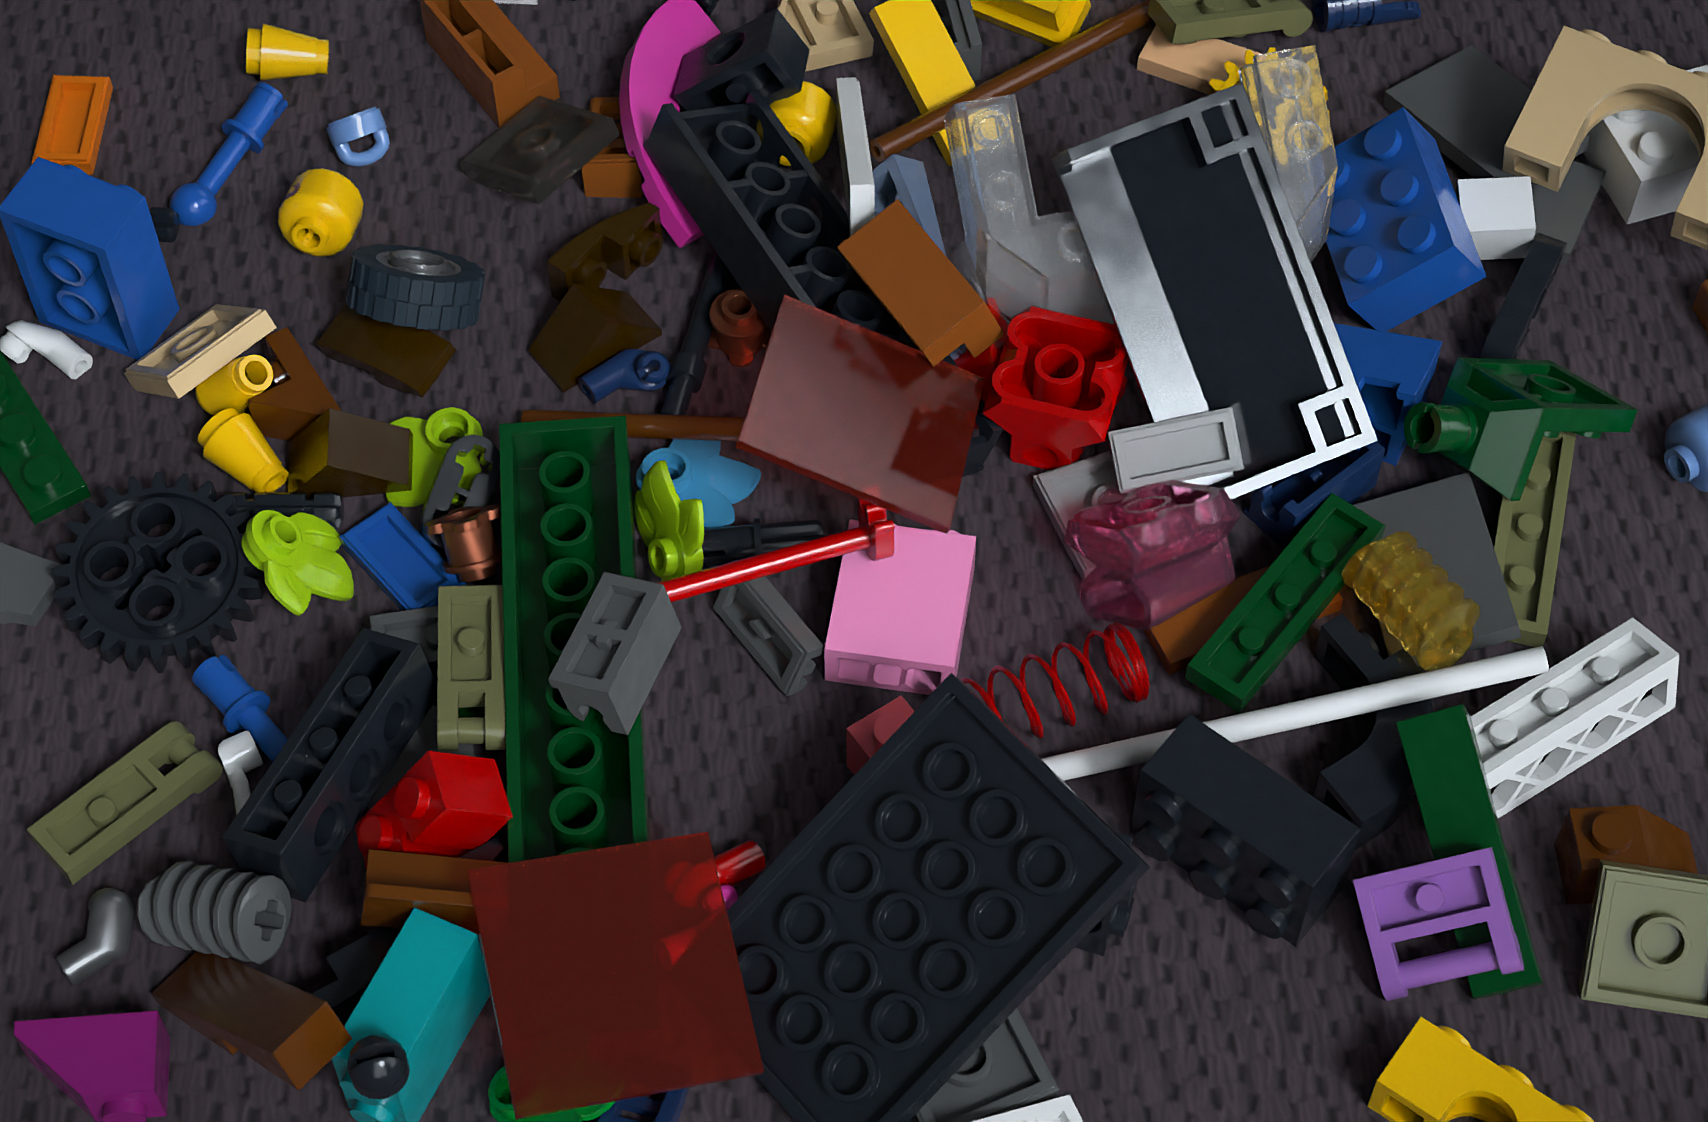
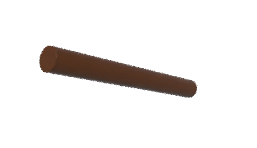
M524 409L521 416V422L626 416L628 438L766 443L768 436L767 418L529 409Z

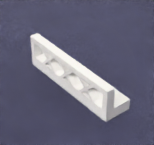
M1631 618L1549 669V672L1536 676L1471 716L1489 788L1491 789L1498 785L1491 794L1497 818L1505 815L1675 708L1679 653L1636 619ZM1652 689V694L1641 700L1645 693ZM1599 722L1596 728L1592 732H1590L1595 726V724ZM1547 753H1549L1546 759L1542 763H1540L1543 757Z

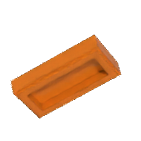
M53 75L32 164L37 157L62 166L73 165L83 170L87 175H93L113 90L110 77Z

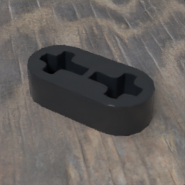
M463 436L455 441L445 452L420 513L418 524L420 534L436 551L446 552L442 537L439 534H427L425 524L432 520L433 513L443 514L451 505L453 497L463 501L461 507L488 506L500 476V452L493 442L483 436ZM474 449L481 453L479 463L488 468L487 475L478 473L470 481L468 489L465 490L458 487L464 467L455 462L456 455L465 457Z

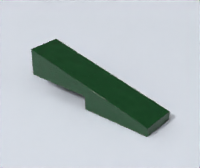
M1461 704L1396 722L1434 859L1439 860L1490 847L1493 849L1512 925L1520 946L1524 971L1503 975L1500 969L1467 976L1473 998H1487L1544 984L1510 855L1504 844L1469 713L1465 706ZM1487 921L1454 929L1459 949L1492 941Z

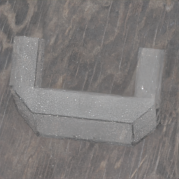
M1315 45L1257 54L1253 57V64L1243 65L1238 70L1240 83L1243 82L1310 262L1313 261L1327 240L1338 169ZM1015 94L954 104L944 117V123L966 239L949 255L951 263L984 302L989 303L1006 321L1007 326L1014 316L1030 306L1114 324L1072 211L1039 217L1037 215Z

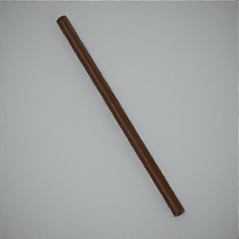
M1144 0L871 140L869 149L872 156L878 162H883L890 155L898 154L1151 23L1153 19L1147 13L1150 0Z

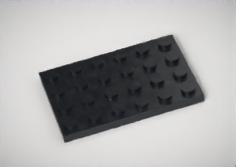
M950 673L666 976L796 1122H909L1148 871L1150 866L969 687L954 674Z

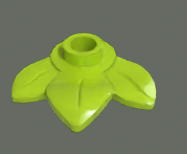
M454 407L438 410L428 420L403 417L391 422L390 424L408 428L413 433L412 490L386 493L388 503L391 502L394 506L414 507L425 503L441 460L447 449L453 444L444 443V441L449 437L483 436L479 422L465 410ZM472 449L465 457L456 455L455 462L464 467L458 487L467 490L473 477L478 473H482L477 459L479 451ZM453 497L451 503L458 505L463 501Z
M665 460L657 461L647 471L643 478L641 490H638L635 494L634 510L639 533L648 547L650 567L656 576L665 581L702 570L704 561L702 549L704 540V512L701 499L680 500L673 485L667 462Z
M262 510L248 521L246 531L242 536L243 551L255 567L264 571L265 584L269 591L290 612L296 616L302 615L308 608L311 594L345 602L354 595L351 570L343 557L336 553L341 546L340 534L328 522L304 512H298L287 517L274 510Z

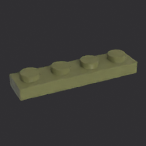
M1560 432L1557 438H1542L1520 501H1510L1500 494L1492 544L1521 633V638L1508 642L1539 647L1544 645L1547 637L1576 434L1573 432Z

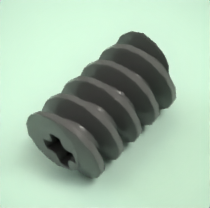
M192 861L175 863L163 875L155 877L146 884L138 897L137 915L144 934L150 941L161 946H174L182 950H194L202 954H214L223 958L232 957L239 961H253L262 965L273 959L283 945L286 931L290 924L292 903L290 891L283 880L273 875H258L251 871L239 872L233 868L220 869L210 864L199 865Z

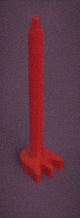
M872 488L856 493L859 527L657 583L664 585L672 603L863 549L866 550L872 561H878L894 555L895 525L893 520L887 521L885 502H879L877 490Z

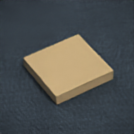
M216 304L126 368V372L123 374L136 391L179 399L277 327L266 310Z

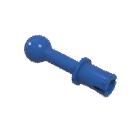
M258 82L236 116L223 122L221 128L227 136L225 142L197 181L179 186L171 196L169 207L179 214L180 224L196 226L210 220L217 210L215 195L249 149L257 154L263 150L264 143L262 139L277 118L288 107V102L282 99L283 95L269 84Z
M220 655L219 658L214 656L205 660L194 672L192 682L223 714V726L228 732L238 733L243 729L249 731L255 743L273 762L288 739L265 713L270 705L269 696L264 691H256L251 687L226 655Z

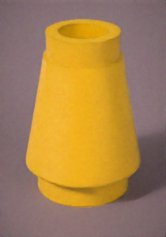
M264 23L262 29L248 28L246 74L260 75L261 81L316 75V73L327 74L329 40L318 39L317 37Z
M259 355L236 357L195 387L197 401L211 415H216L227 408H235L240 414H243L249 408L248 400L261 394L271 385L273 380L272 367L264 357Z
M227 408L214 415L201 429L198 443L204 448V458L250 490L255 492H274L287 481L289 472L282 466L281 461L249 414H240L235 408Z

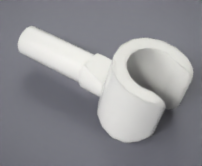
M247 730L223 740L218 746V753L223 768L230 781V787L233 789L237 815L251 795L245 773L263 765L254 740Z

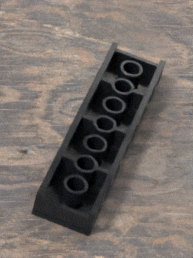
M759 91L749 92L743 104L678 112L673 103L662 104L649 138L645 139L643 147L748 299L757 309L759 315L883 494L887 496L973 475L983 470L985 460L1004 429L982 414L985 403L950 355L933 367L915 344L908 345L900 339L901 327L884 306L882 310L878 301L869 295L867 285L848 264L844 256L838 252L837 246H839L841 238L846 240L850 237L847 212ZM753 115L759 119L763 128L762 144L759 135L750 127ZM782 155L788 159L792 168L791 172L784 173L779 168ZM811 197H814L820 204L822 224L818 217L808 209ZM933 369L940 371L946 381V396L936 385L931 383ZM966 413L975 419L980 436L969 439L965 438L962 424Z

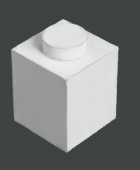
M1531 176L1458 180L1455 194L1480 260L1525 258L1532 245L1536 231Z

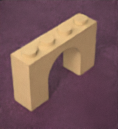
M1563 26L1505 144L1502 171L1517 177L1531 176V182L1558 192L1585 136L1601 120L1618 112L1637 109L1664 114L1677 121L1687 130L1696 145L1699 155V164L1675 212L1670 236L1708 250V73L1703 71L1691 73L1669 65L1661 56L1650 51H1631L1611 43L1606 36L1593 30L1583 29L1577 31Z

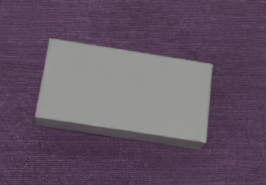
M1232 407L1107 432L1118 494L1244 469Z

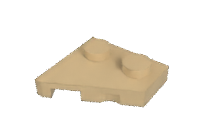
M778 0V10L810 49L805 72L872 56L874 40L853 0Z

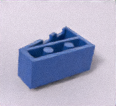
M1334 323L1378 439L1377 442L1385 448L1382 461L1396 466L1407 445L1404 435L1405 417L1415 404L1426 402L1443 341Z

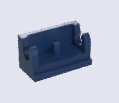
M1376 441L1363 446L1359 452L1353 450L1288 476L1273 488L1271 484L1258 488L1253 492L1251 504L1244 509L1243 514L1284 550L1331 493L1353 504L1376 486L1385 448Z

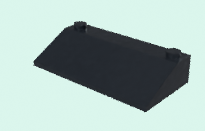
M1243 82L1071 147L1052 159L1152 423L1232 407L1244 469L1175 483L1187 511L1206 510L1378 441Z

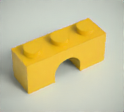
M1420 1017L1377 1079L1367 1106L1390 1122H1448L1458 1117H1475L1485 1122H1594L1582 1110L1568 1104L1560 1105L1536 1090L1531 1081L1519 1070L1508 1065H1497L1471 1048L1470 1043L1459 1032L1447 1026H1435L1423 1017Z

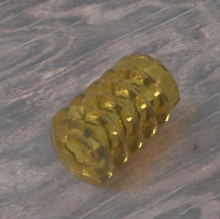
M1399 531L1382 540L1369 543L1358 550L1347 562L1342 572L1344 583L1354 589L1356 596L1370 607L1371 613L1376 618L1385 623L1388 632L1397 639H1400L1402 647L1412 656L1416 657L1417 663L1421 668L1428 672L1451 667L1464 656L1474 638L1472 628L1476 625L1480 616V606L1471 598L1464 599V589L1455 581H1448V572L1439 564L1433 565L1432 555L1423 547L1417 548V539L1411 533Z

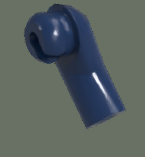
M625 349L578 378V384L581 391L593 404L618 389L651 392L662 388L667 383L666 378L670 372V364L668 359L657 351Z

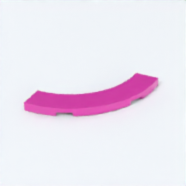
M668 0L650 17L638 33L633 46L626 55L621 73L619 92L620 120L629 156L636 158L639 169L644 177L645 182L641 187L648 202L660 208L661 224L679 248L704 236V234L649 156L643 144L645 139L649 138L662 104L673 103L678 112H680V103L675 99L674 92L684 55L715 40L721 34L720 30L695 0Z

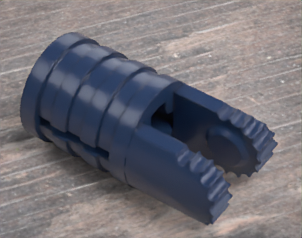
M1311 0L1312 13L1320 32L1346 29L1350 26L1351 28L1360 27L1365 24L1366 26L1421 18L1419 2L1413 0L1382 4V0Z

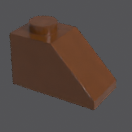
M1638 805L1569 808L1554 843L1567 905L1593 903L1600 859L1698 874L1689 833Z

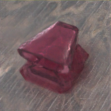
M1177 480L1154 483L1130 491L1126 498L1119 501L1098 504L1078 511L1073 519L1068 520L1064 543L1097 566L1082 581L1080 586V601L1087 615L1113 623L1116 621L1122 625L1140 630H1148L1164 623L1233 583L1235 571L1227 536L1241 515L1225 489Z

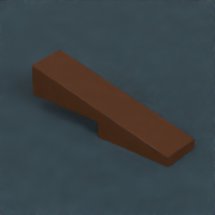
M195 952L151 993L164 1009L232 1055L238 1050L298 1091L352 1040L327 1001L231 958H223L214 954Z

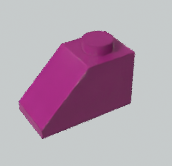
M158 1011L14 1022V1036L29 1062L95 1122H146V1118L167 1116L170 1036Z

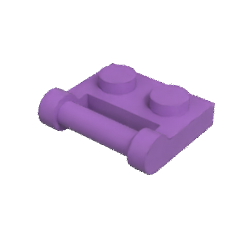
M1492 847L1353 880L1379 983L1386 1001L1408 997V989L1500 969L1503 975L1524 971L1520 946L1512 925ZM1487 921L1492 938L1491 942L1400 962L1395 942Z

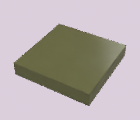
M1600 859L1578 994L1580 998L1589 1001L1708 1018V875Z

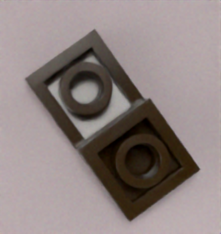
M647 203L628 209L592 226L563 246L547 261L551 296L561 302L573 283L599 287L606 276L607 270L627 280L640 265L643 267L651 265L658 257L663 245L660 208L652 203Z
M347 303L316 344L328 358L368 370L381 385L422 398L438 379L441 371L456 352V349L450 342L429 330L407 326L402 327L384 321H377L369 316L357 313L355 309L349 308Z

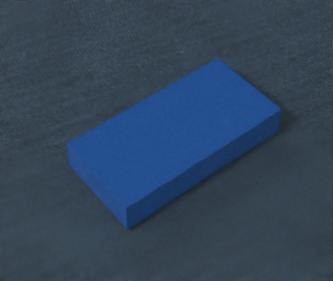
M391 502L339 536L342 547L401 611L438 606V586H467L466 582L460 581L458 574H447L444 572V558Z

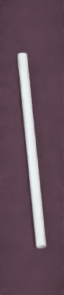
M1543 646L1202 723L1232 743L1547 673L1549 672V665ZM1175 729L1046 757L1041 760L1063 781L1148 762Z

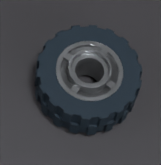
M398 244L361 246L358 250L354 249L351 254L345 302H347L349 308L355 309L361 315L397 326L425 330L465 329L467 326H474L479 320L485 271L479 268V265L475 262H470L466 258L439 250Z

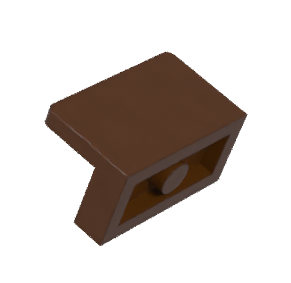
M369 850L361 925L402 929L415 907L474 932L478 936L501 938L509 904V897L506 896L509 863Z

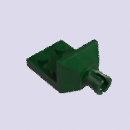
M1458 357L1441 404L1420 402L1411 407L1405 417L1404 435L1407 444L1412 449H1418L1417 452L1435 453L1465 473L1470 472L1473 478L1510 501H1520L1543 437L1557 438L1560 432H1573L1584 437L1597 439L1601 437L1602 432L1629 433L1638 409L1551 360Z

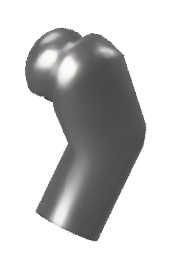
M114 888L98 890L91 897L88 905L90 913L86 939L55 957L72 986L77 985L119 959L128 951L135 911L132 901L126 893Z

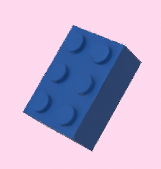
M1404 107L1301 166L1347 304L1374 329L1386 332L1487 277L1436 140Z
M37 157L1 203L0 219L38 321L139 360L149 353L180 310L145 196L127 185H113L89 176L83 170L73 165L62 166Z

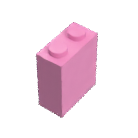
M849 520L848 530L859 527L858 520ZM894 524V555L892 557L872 561L865 549L842 556L824 648L825 681L931 695L950 673L957 677L975 568L976 536L959 534L954 530L946 528L926 530Z

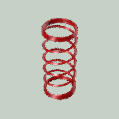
M1116 621L1113 624H1108L1105 627L1104 633L1094 629L1090 631L1083 645V654L1069 643L1063 641L1058 643L1052 655L1051 667L1041 657L1031 653L1027 654L1021 663L1019 679L1007 668L996 665L991 669L987 681V693L976 681L966 677L961 679L964 684L972 685L982 696L988 707L1002 720L995 706L993 679L999 671L1007 675L1020 691L1024 709L1030 721V727L1034 735L1040 740L1044 736L1043 726L1034 703L1027 693L1025 681L1026 664L1031 659L1036 660L1043 666L1052 678L1055 694L1062 709V715L1066 723L1071 727H1074L1076 724V715L1069 696L1058 677L1057 655L1062 648H1068L1084 665L1087 683L1091 689L1094 703L1098 711L1103 715L1108 713V702L1102 685L1089 661V643L1094 636L1103 638L1109 667L1127 699L1135 703L1147 699L1150 689L1149 676L1140 648L1126 626ZM1115 633L1127 650L1135 675L1125 655L1116 644ZM1124 668H1125L1126 673H1127V675H1128V677H1129V679H1130V682H1129L1127 676L1125 675ZM1119 674L1124 679L1128 689L1124 686L1121 678L1119 677ZM1095 688H1096V690H1097V692H1098V695H1099L1100 700H1099L1098 697H1097Z

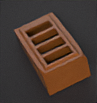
M619 97L591 98L581 160L585 196L641 198L643 195L641 185L644 183V177L639 169L636 158L629 156L621 124H602V119L620 120ZM601 137H611L614 139H601Z

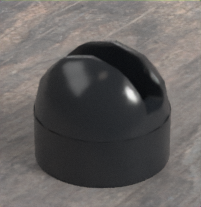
M371 1033L359 1039L350 1051L347 1064L348 1073L353 1086L361 1095L371 1099H385L398 1093L406 1084L410 1073L408 1058L403 1046L386 1034ZM392 1053L395 1055V1057H380L362 1062L365 1058Z

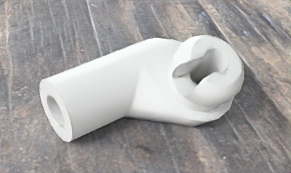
M19 320L6 326L9 331L0 338V351L16 363L25 362L34 349L74 380L92 367V356L59 330Z

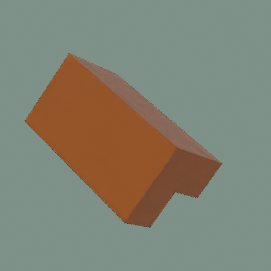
M419 0L426 41L499 128L560 98L558 76L493 0Z
M898 199L837 246L848 264L933 367L962 344L976 358L1005 335L984 300Z

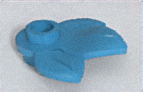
M674 439L669 448L654 450L644 458L636 473L637 490H641L643 478L655 462L665 460L680 500L701 499L704 512V527H723L735 521L732 504L745 499L754 491L760 482L761 472L759 469L745 463L720 456L721 441Z

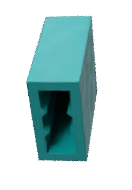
M414 907L344 1026L352 1040L332 1058L340 1086L348 1106L351 1108L350 1114L356 1121L419 1122L491 994L478 934ZM371 1033L386 1034L398 1041L406 1052L410 1066L409 1077L404 1087L395 1095L385 1099H371L361 1095L353 1086L348 1073L347 1064L351 1049L359 1039ZM392 1053L365 1058L362 1062L380 1057H395V1055Z

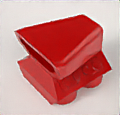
M1030 306L1012 318L1008 325L1007 337L997 368L992 374V384L982 414L1009 433L1010 459L1012 462L1053 470L1077 462L1088 445L1105 441L1114 408L1123 397L1128 382L1127 377L1124 375L1128 358L1115 324Z

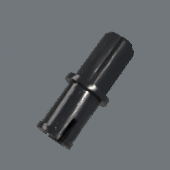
M760 517L754 518V524L704 527V540L702 544L703 568L723 565L824 537L823 525L818 520L762 524Z

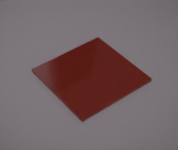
M784 295L735 447L947 534L952 524L985 378L943 360L933 367L919 350Z
M708 832L467 870V878L515 1119L754 1076L764 1072Z

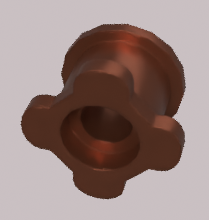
M741 288L728 290L720 294L711 304L709 315L713 331L708 347L719 349L726 354L732 366L739 368L747 367L752 364L753 356L760 350L775 345L777 339Z
M499 504L484 507H460L449 511L445 516L425 524L428 535L441 533L448 559L443 564L445 573L458 574L461 582L477 581L497 573L496 564L502 561V548L497 546L491 520L501 517V506Z

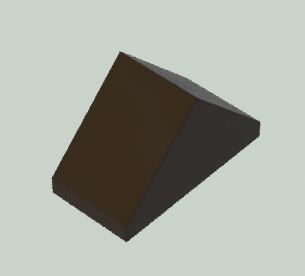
M573 283L528 349V352L559 390L564 393L578 384V378L625 349H639L661 336L662 329L628 292Z
M329 408L290 441L288 492H307V498H314L315 492H337L341 494L342 498L411 491L413 433L408 428Z

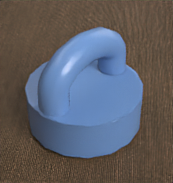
M376 106L331 122L325 128L338 157L347 165L355 167L370 165L381 159L389 148L390 140L386 130L387 126L380 108L376 109ZM371 133L373 134L375 144L372 148L358 153L351 151L348 144L349 141Z

